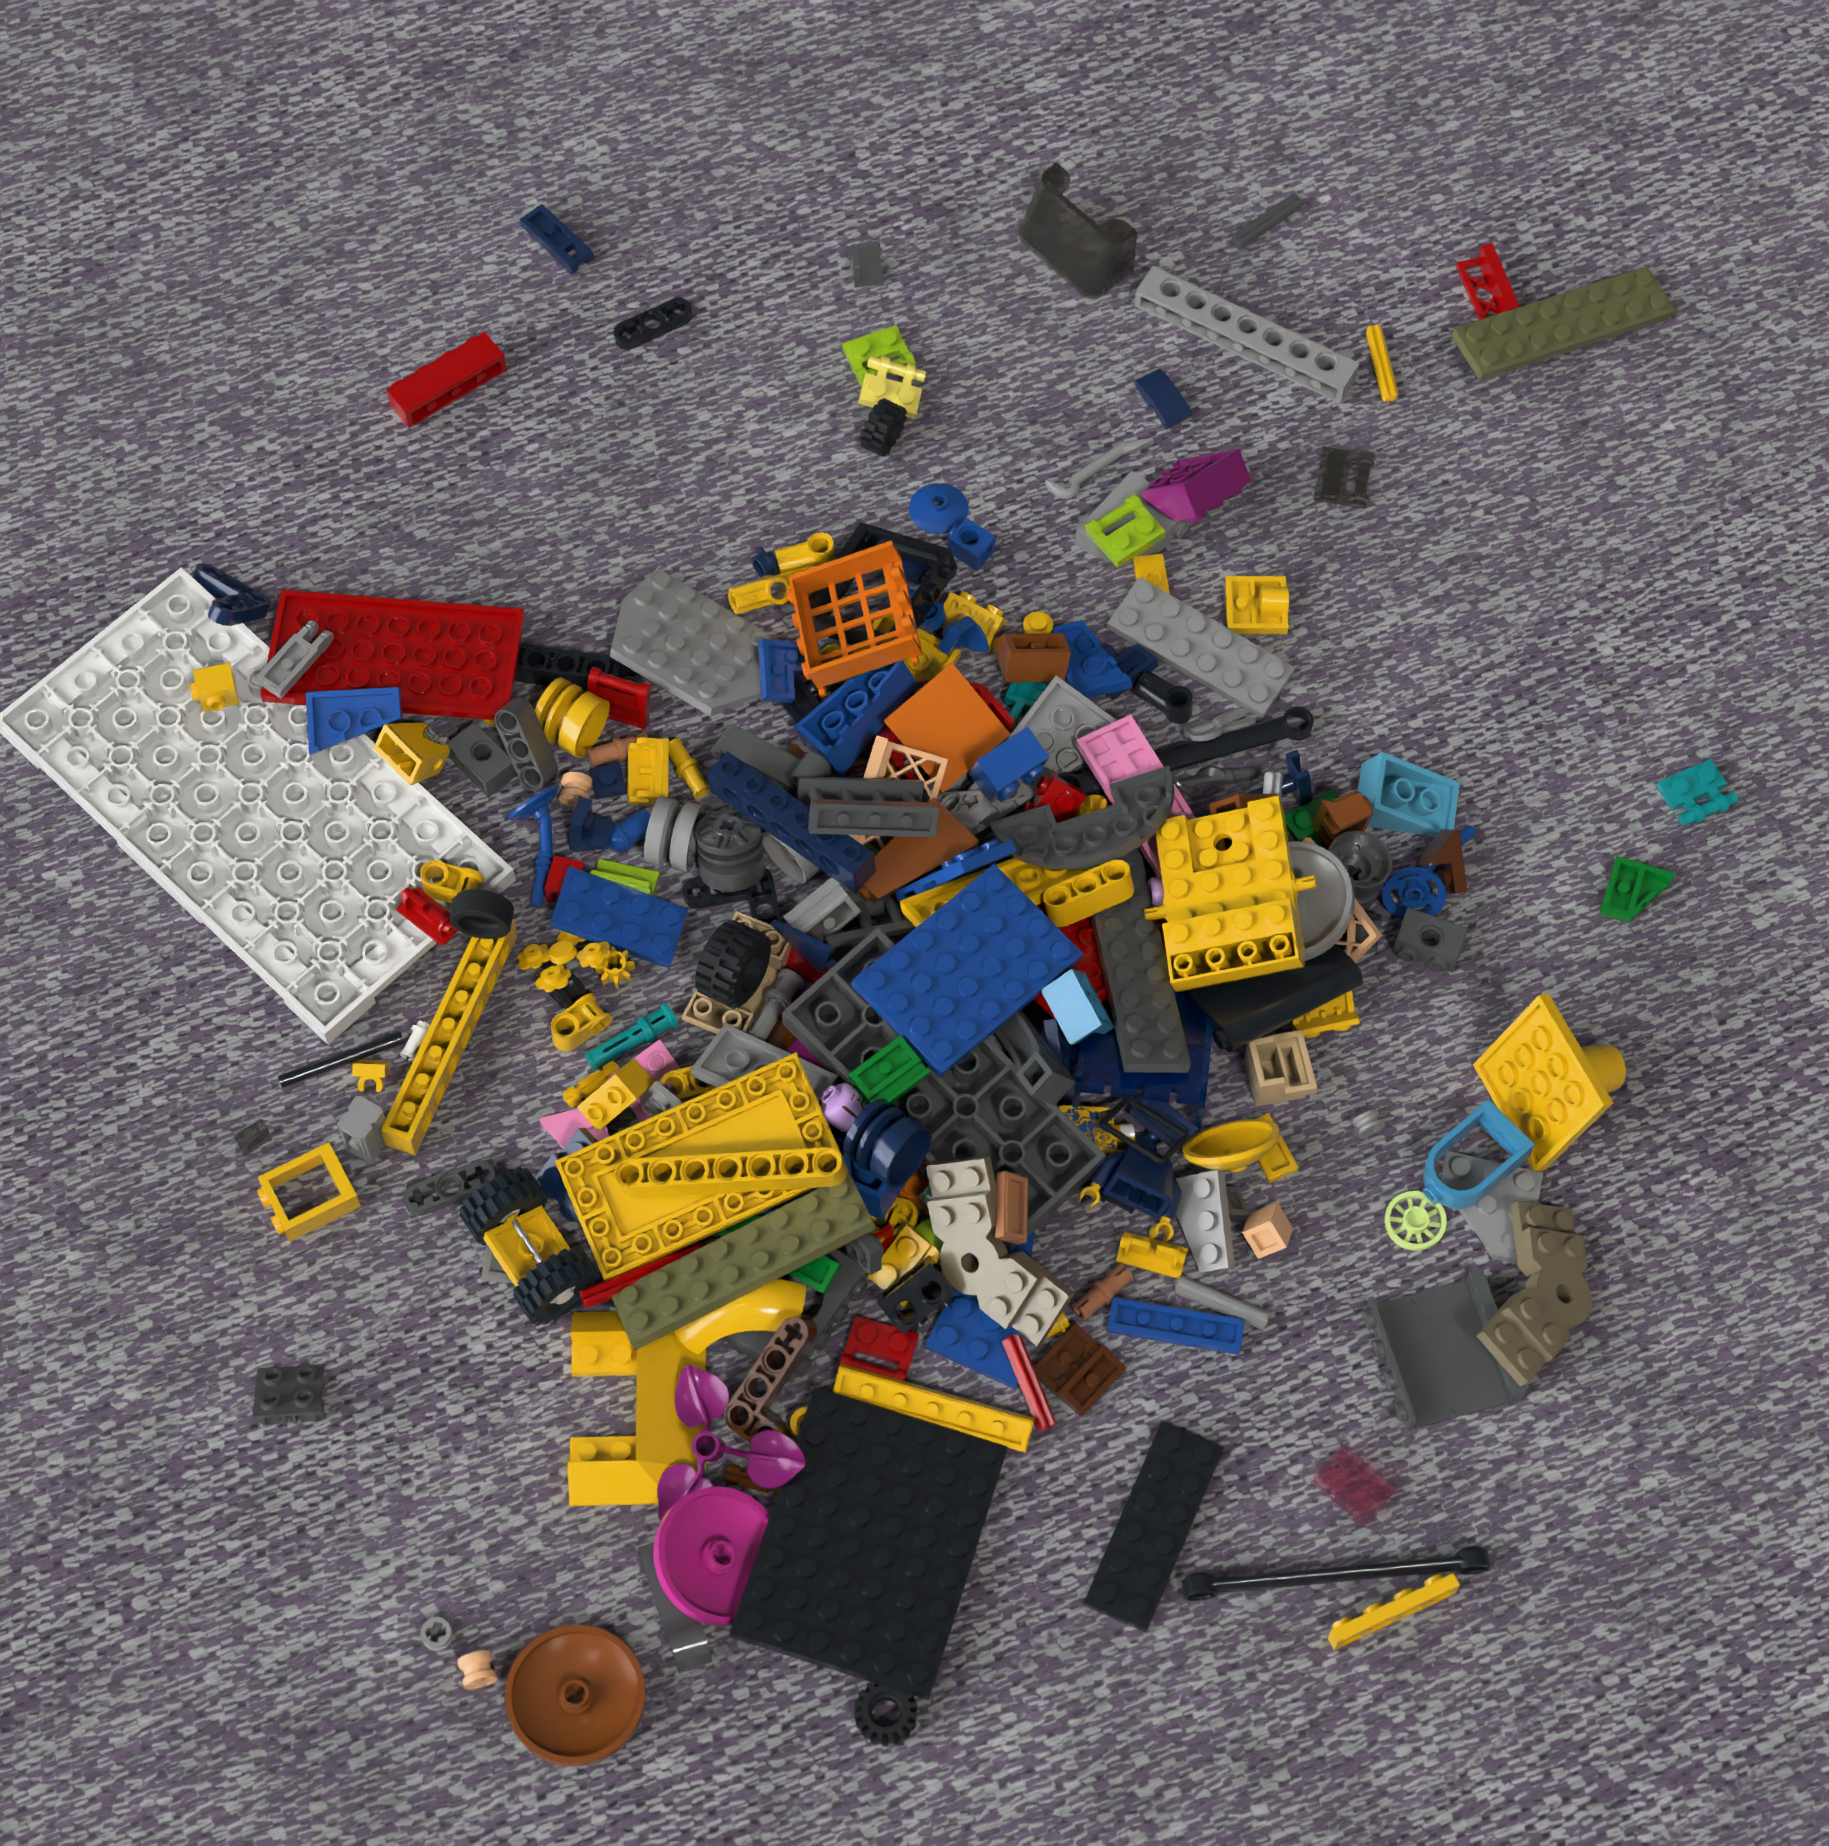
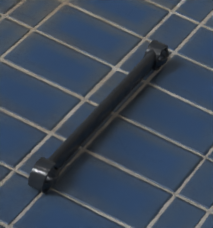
M1292 707L1282 717L1222 733L1211 740L1194 741L1159 751L1155 754L1164 767L1169 766L1171 771H1175L1286 738L1295 741L1304 740L1311 734L1314 719L1309 710L1303 707ZM1298 717L1305 720V722L1299 726L1300 730H1295L1288 725L1287 720ZM1092 771L1078 775L1069 772L1058 775L1059 778L1085 791L1086 795L1104 791Z
M1469 1546L1462 1548L1454 1556L1292 1572L1218 1579L1208 1573L1196 1572L1182 1580V1588L1185 1600L1199 1601L1209 1600L1223 1593L1452 1571H1457L1459 1575L1480 1574L1489 1571L1491 1567L1488 1550Z

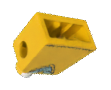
M424 723L384 724L373 749L409 785H414L441 772L450 754V747L446 745L450 740L446 736L438 737Z

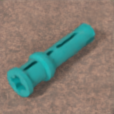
M664 1002L660 1004V1009L646 1017L642 1015L638 1017L634 1026L610 1038L589 1052H585L584 1057L592 1070L595 1071L644 1041L647 1043L656 1040L655 1036L667 1029L679 1027L678 1021L668 1004Z

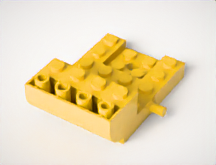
M1279 796L1247 802V808L1187 820L1185 815L1167 818L1156 832L1164 890L1163 906L1145 908L1144 912L1145 918L1151 921L1163 918L1167 921V923H1162L1170 983L1176 992L1305 967V944L1297 899L1298 891L1316 889L1317 884L1315 875L1297 879L1294 876L1284 809ZM1223 838L1232 840V845L1229 849L1225 851L1216 849V844L1219 840Z

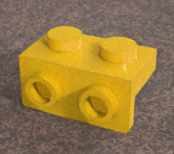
M1352 990L1291 1021L1292 1029L1294 1031L1302 1030L1305 1038H1312L1320 1035V1032L1329 1030L1345 1031L1350 1029L1352 1025L1360 1024V1018L1354 1009Z

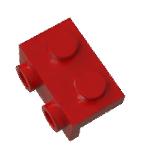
M1052 769L1048 776L1043 775L1035 788L1036 796L1032 802L1027 801L1020 813L1049 804L1056 823H1060L1074 817L1087 795L1085 791L1059 778L1058 772Z

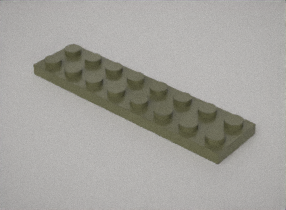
M1646 266L1454 328L1451 336L1479 381L1661 322L1673 317L1676 310Z
M848 1173L846 1179L840 1185L820 1187L640 1278L631 1286L625 1287L611 1297L630 1344L636 1351L877 1228L851 1174Z

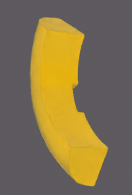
M776 1279L673 1332L687 1349L697 1354H700L713 1342L731 1334L756 1330L776 1332L785 1319L802 1314L806 1297V1286Z

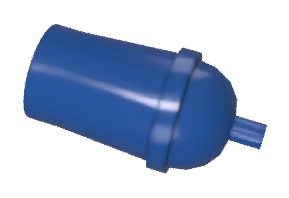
M643 808L630 817L615 823L606 847L601 850L603 852L609 848L615 852H628L631 850L632 846L646 837L651 816L648 811Z

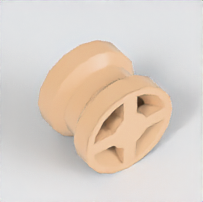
M581 772L564 773L561 780L563 789L559 792V802L568 807H576L580 796L590 799L588 791L592 788V778Z
M491 1651L472 1652L457 1660L459 1669L464 1672L465 1676L463 1679L464 1689H478L491 1685L498 1680L497 1673L491 1668L490 1664L493 1660Z

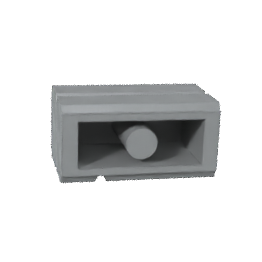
M831 877L783 917L791 927L823 942L825 941V936L834 935L862 911L841 885Z
M355 1096L348 1106L349 1112H344L337 1123L346 1151L367 1163H373L381 1152L380 1147L385 1146L381 1133V1128L387 1118L383 1111L385 1106L373 1097L365 1099L362 1096Z

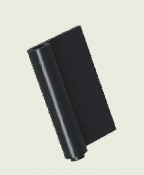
M1334 944L1323 954L1305 961V967L1182 992L1213 1021L1215 1031L1212 1035L1216 1045L1220 1049L1232 1052L1361 986L1363 978L1354 960Z

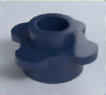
M759 546L757 548L758 554L751 558L755 572L761 578L765 575H777L775 569L778 567L776 557L770 551L766 553L763 547Z

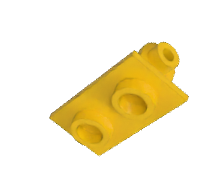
M1124 1231L1116 1262L1179 1279L1188 1248Z

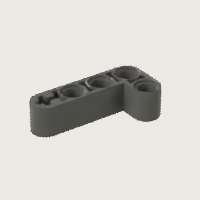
M733 724L727 726L711 749L712 754L718 760L727 751L796 799L799 776L831 777L829 763L819 754L809 751L801 760Z
M654 1542L639 1547V1555L656 1601L662 1625L665 1628L672 1655L675 1658L678 1673L711 1663V1653L701 1623L680 1611L662 1589L654 1565Z

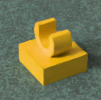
M358 1059L353 1063L352 1076L361 1077L358 1081L359 1091H365L367 1079H373L376 1082V1092L383 1090L384 1079L382 1077L389 1075L390 1061Z

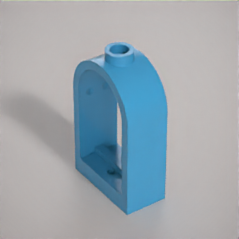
M1488 1099L1433 1146L1423 1172L1425 1185L1423 1193L1433 1204L1439 1203L1454 1209L1473 1206L1530 1158L1535 1144ZM1480 1125L1511 1157L1476 1187L1468 1190L1452 1189L1439 1180L1434 1170V1163L1476 1126Z

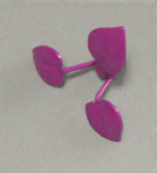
M686 1365L676 1387L675 1408L679 1419L688 1427L695 1428L704 1422L706 1423L705 1427L701 1429V1433L694 1438L692 1443L693 1452L699 1457L696 1461L698 1472L690 1465L677 1464L671 1466L663 1473L657 1490L658 1519L662 1520L671 1506L686 1495L702 1488L714 1487L709 1480L702 1478L705 1472V1462H716L722 1458L724 1453L750 1458L747 1465L748 1475L755 1484L764 1488H777L789 1482L805 1467V1456L800 1447L791 1438L773 1430H766L755 1434L751 1439V1452L725 1446L722 1438L711 1433L710 1429L712 1427L711 1419L723 1416L729 1404V1390L726 1384L717 1376L693 1365Z

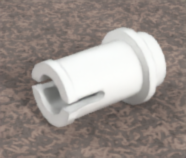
M418 1021L417 1025H412L411 1030L413 1032L400 1053L402 1058L406 1059L408 1056V1061H414L430 1024Z

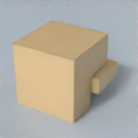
M1302 1030L1258 1038L1247 1044L1244 1064L1255 1107L1306 1098V1095L1317 1092V1084Z

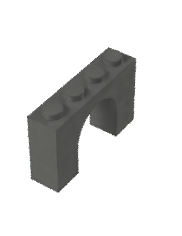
M837 1249L824 1256L843 1267L826 1295L821 1293L823 1296L822 1307L813 1318L817 1326L816 1338L788 1379L790 1383H793L797 1376L802 1378L807 1373L812 1364L810 1357L816 1349L819 1351L824 1349L831 1337V1334L828 1333L835 1323L840 1325L844 1321L850 1310L847 1305L853 1297L860 1298L867 1288V1272ZM801 1326L795 1327L797 1334L794 1338L803 1336L799 1331ZM745 1331L725 1336L726 1342L757 1361L775 1332ZM777 1350L774 1355V1361L780 1368L784 1367L786 1358L782 1351Z

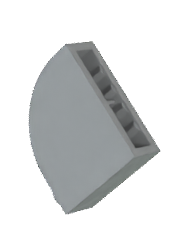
M1131 471L1076 529L1075 544L1095 557L1111 561L1089 537L1085 530V524L1091 520L1097 521L1125 503V499L1132 494H1136L1140 498L1146 510L1166 531L1164 539L1137 556L1158 553L1175 536L1180 538L1186 532L1189 523L1187 520L1173 521L1144 499L1141 491L1150 482L1134 471ZM1130 513L1105 529L1103 533L1108 536L1136 517Z

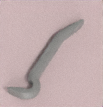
M1140 439L1116 445L1073 474L1069 479L1070 488H1063L1061 485L1046 480L1045 486L1056 497L1071 499L1077 495L1080 484L1122 455L1154 445V439Z

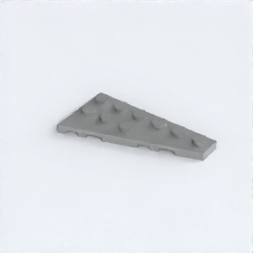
M1056 675L1009 738L1029 727L1049 756L1048 761L1044 765L1046 770L1041 775L1048 776L1052 769L1058 772L1059 775L1065 772L1071 773L1086 762L1076 747L1077 739L1117 720ZM1041 777L1028 786L1024 782L1020 784V787L1015 790L1016 793L1003 803H1000L998 799L994 801L991 812L984 820L977 823L962 824L976 837L990 827L989 823L1004 818L1034 798L1037 794L1035 788ZM975 782L968 790L981 792Z

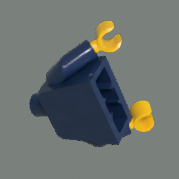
M1150 1142L1140 1144L1157 1156L1162 1157L1157 1154V1148L1154 1144ZM1128 1146L1126 1151L1117 1150L1106 1156L1105 1161L1091 1177L1090 1181L1092 1184L1090 1187L1084 1188L1078 1195L1077 1203L1081 1201L1084 1195H1090L1093 1203L1088 1210L1093 1209L1100 1199L1098 1191L1100 1188H1103V1194L1158 1220L1161 1217L1160 1223L1150 1228L1149 1238H1156L1159 1229H1161L1164 1233L1162 1242L1171 1239L1174 1230L1170 1221L1175 1219L1182 1197V1190L1173 1175V1163L1168 1159L1164 1164H1158L1131 1146Z

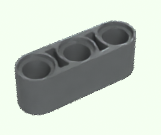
M516 697L496 713L494 721L521 784L530 791H538L556 776L558 765L531 703L522 697Z

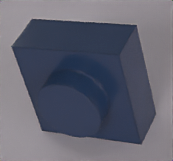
M620 762L590 768L596 800L627 794Z

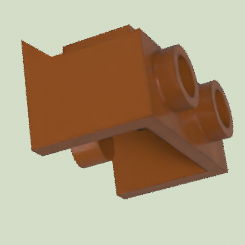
M1350 792L1333 800V802L1322 799L1312 827L1326 850H1328L1333 840L1344 832H1365L1373 815L1372 805L1368 798L1362 796L1360 792L1355 794Z

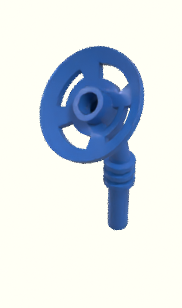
M560 783L530 798L507 816L509 820L524 819L533 816L535 821L539 820L540 852L537 853L538 859L535 862L537 866L534 867L536 877L530 902L531 907L542 908L545 895L544 888L554 858L552 816L550 815L551 809L548 805L562 788Z
M1471 825L1466 826L1460 831L1462 846L1476 835V830ZM1439 864L1421 866L1420 868L1409 867L1393 873L1385 882L1382 891L1383 903L1387 910L1395 917L1403 920L1407 908H1419L1429 903L1431 906L1419 911L1432 916L1438 914L1446 901L1445 885L1433 873L1436 867L1440 868ZM1429 879L1436 884L1438 896L1430 893V886L1427 882ZM1391 889H1398L1399 897L1402 899L1399 905L1393 901L1390 893Z

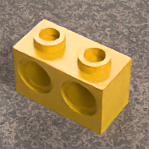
M633 1058L579 1104L577 1108L594 1128L599 1131L639 1098L655 1081L637 1060Z

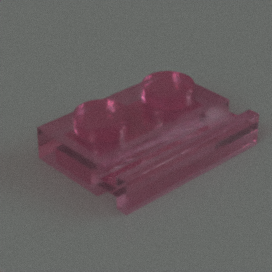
M1345 1445L1340 1448L1335 1456L1324 1465L1311 1481L1313 1485L1362 1527L1366 1525L1396 1490Z

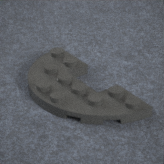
M1165 766L1109 784L1116 805L1056 823L1050 805L1047 804L989 823L991 832L995 840L998 839L1000 844L1012 840L1017 851L1011 856L1033 866L1050 869H1088L1114 859H1120L1152 837L1168 817L1173 805L1175 792L1170 767Z

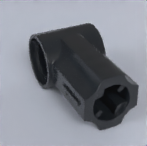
M1151 671L1144 672L1140 676L1133 690L1134 695L1164 712L1167 719L1172 723L1183 724L1191 719L1193 695L1187 687L1174 686ZM1174 704H1183L1184 706L1176 707Z

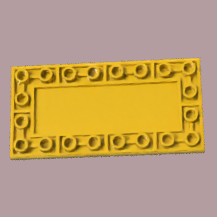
M797 1052L562 1157L556 1160L555 1163L603 1279L606 1280L664 1257L814 1189L801 1188L634 1198L626 1195L615 1180V1168L623 1160L825 1147L837 1150L842 1159L843 1156ZM837 1162L827 1163L823 1168V1172L833 1171L837 1166ZM804 1164L794 1165L790 1170V1174L801 1172ZM771 1166L761 1167L757 1172V1176L768 1174ZM738 1168L728 1169L724 1174V1178L733 1177L737 1173ZM705 1170L695 1171L691 1180L700 1179L704 1175ZM667 1171L661 1174L659 1182L667 1181L671 1177L672 1172ZM639 1173L631 1174L627 1178L626 1183H634L639 1178Z

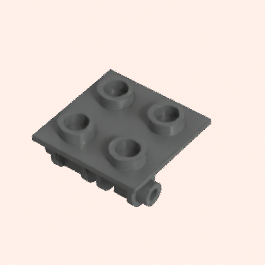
M325 1364L257 1368L252 1415L256 1423H262L263 1426H267V1424H281L282 1417L283 1424H287L288 1416H292L293 1424L298 1423V1416H300L301 1422H318V1419L324 1418L325 1410L324 1405H322Z

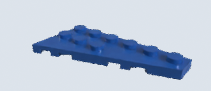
M1035 1230L1027 1237V1243L1019 1244L1011 1253L1023 1251L1032 1258ZM973 1255L974 1261L979 1264L977 1257ZM955 1289V1294L952 1296L954 1299L942 1310L925 1344V1349L1016 1390L1017 1378L1003 1346V1340L1014 1334H1019L1022 1337V1334L1012 1326L1004 1329L984 1313L979 1307L977 1295H967Z

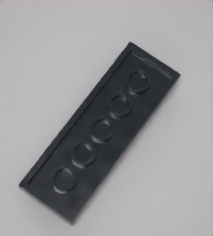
M1161 1421L1083 1602V1606L1147 1633L1224 1447Z

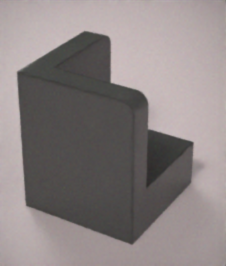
M880 243L851 244V266L854 286L883 285Z

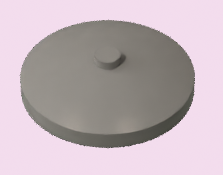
M1290 841L1289 848L1295 878L1315 875L1317 884L1316 889L1298 891L1297 898L1305 944L1304 955L1305 961L1326 952L1343 936L1353 916L1355 892L1346 868L1334 854L1312 843Z

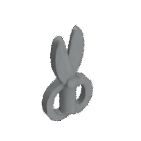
M1245 708L1234 709L1213 718V721H1200L1187 725L1183 728L1184 737L1190 738L1192 741L1211 740L1222 733L1256 724L1255 717L1237 720L1248 715Z

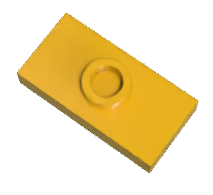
M1163 553L1135 556L1133 558V567L1136 581L1141 577L1170 594Z

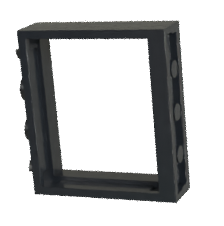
M860 522L835 560L892 540L902 560L931 568L910 599L918 629L924 623L926 615L933 605L940 599L941 593L949 581L956 575L958 566L951 549ZM855 578L835 584L838 600L844 596ZM829 587L811 593L809 596L811 609L831 603ZM833 610L813 617L816 632L836 626L835 618L830 616ZM895 623L893 624L889 632L896 630ZM857 626L845 631L848 644L854 645L869 640L866 627ZM874 630L875 637L885 634ZM838 633L828 636L839 641Z

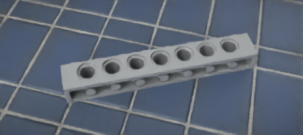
M1152 266L1136 290L1135 307L1339 404L1342 403L1357 379L1360 363L1354 361L1351 357L1341 355L1327 348L1322 343H1316L1307 339L1296 331H1290L1276 324L1273 320L1254 314L1247 308L1237 306L1218 294H1212L1201 289L1192 282L1184 281L1167 270H1161Z

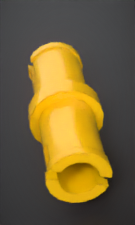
M680 738L669 741V757L676 767L675 773L678 778H683L695 799L708 794L710 786L698 769L700 767L698 761L695 758H691Z

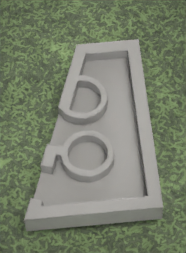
M1213 1170L1176 1178L1182 1190V1197L1176 1215L1200 1273L1207 1274L1235 1269L1225 1172Z

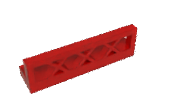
M1493 243L1481 245L1478 258L1456 263L1457 271L1478 320L1485 319L1489 310L1500 314L1520 307ZM1480 266L1483 275L1480 280L1475 279L1467 274L1466 269ZM1479 288L1491 292L1493 297L1489 303L1477 297L1476 293Z

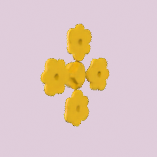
M560 930L561 934L557 936L559 942L553 944L550 949L547 944L540 946L538 944L528 945L517 956L518 966L522 970H527L531 967L537 969L542 966V963L549 960L554 964H558L543 970L540 973V978L535 982L538 989L552 992L555 988H564L569 983L568 978L571 976V971L564 968V963L571 961L576 956L577 960L580 961L581 967H600L604 960L612 955L609 943H590L577 953L575 945L578 942L586 941V939Z

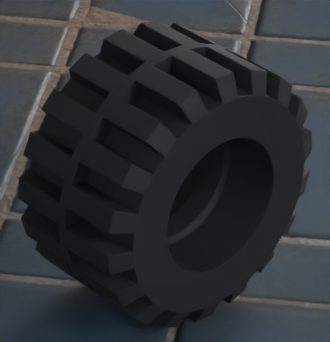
M728 920L721 924L711 935L700 955L695 975V987L698 992L732 1009L740 1008L753 996L765 976L771 953L770 938L735 920Z

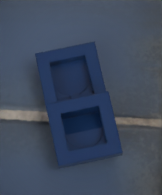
M1161 368L1134 382L1148 407H1153L1166 430L1193 415L1176 386Z

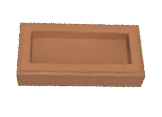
M1007 1171L998 1172L996 1180L995 1238L1018 1245L1027 1243L1028 1178Z

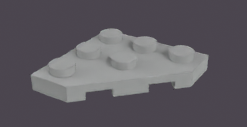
M1447 1151L1440 1181L1455 1190L1472 1189L1503 1163ZM1518 1167L1473 1206L1458 1209L1470 1228L1476 1232L1493 1259L1517 1264L1511 1204L1518 1200L1538 1204L1543 1173Z

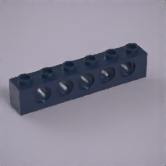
M727 751L707 772L711 793L855 894L876 872L874 852L849 835L810 834L808 831L810 808Z

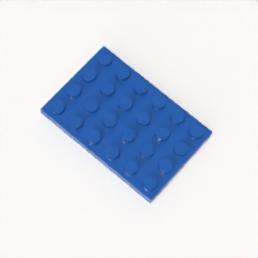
M993 864L852 980L851 986L899 1036L903 1037L908 1045L941 1078L1041 994L1045 986L1062 976L1082 959L1083 953Z

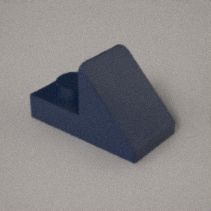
M581 796L570 821L569 850L582 852L604 849L615 826V822L596 816V813L592 812V800Z

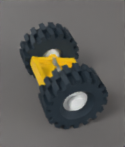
M517 1167L514 1171L509 1169L503 1175L501 1173L495 1175L494 1179L490 1182L487 1180L482 1183L483 1187L475 1189L471 1193L473 1196L465 1199L463 1202L465 1205L460 1207L461 1213L459 1215L477 1243L488 1245L514 1284L513 1297L531 1324H535V1326H539L541 1323L547 1325L551 1320L555 1322L562 1315L568 1314L575 1307L581 1306L583 1304L580 1298L581 1289L601 1282V1275L582 1248L569 1247L544 1210L545 1203L548 1200L547 1195L529 1169H523L522 1167Z

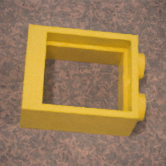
M330 1142L257 1177L262 1187L257 1190V1194L264 1208L272 1207L275 1215L270 1217L278 1235L285 1233L289 1242L361 1207L357 1194ZM324 1163L340 1196L288 1220L272 1188Z

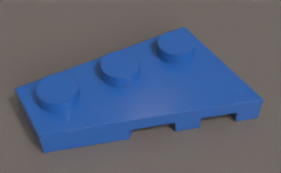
M1083 620L1053 627L1054 633H1064L1071 650L1066 673V680L1070 686L1086 698L1133 688L1129 676L1126 673L1124 674L1119 669L1115 659L1105 652L1101 642Z
M400 687L306 692L309 755L379 729L384 724H391L403 719Z

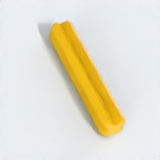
M1378 324L1370 325L1366 329V338L1382 400L1384 402L1396 401L1398 390L1382 327Z

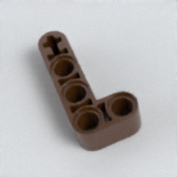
M806 1315L789 1317L781 1323L724 1411L726 1425L750 1444L752 1437L764 1431L767 1426L789 1437V1429L786 1423L768 1409L816 1338L817 1326L812 1318ZM801 1325L799 1331L801 1334H803L802 1337L794 1338L797 1334V1330L794 1328V1326ZM777 1350L782 1351L785 1355L786 1363L783 1368L775 1364L774 1355ZM759 1378L763 1379L767 1384V1392L764 1396L760 1395L756 1390V1382ZM740 1406L748 1410L749 1419L746 1424L742 1423L737 1416Z

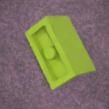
M602 859L598 860L596 870H590L592 875L653 897L660 878V872Z

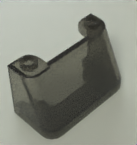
M1056 162L1046 169L1041 176L1020 224L1019 240L1087 299H1098L1134 272L1137 231L1127 222L1120 219H1112L1101 227L1062 194L1069 188L1070 175Z

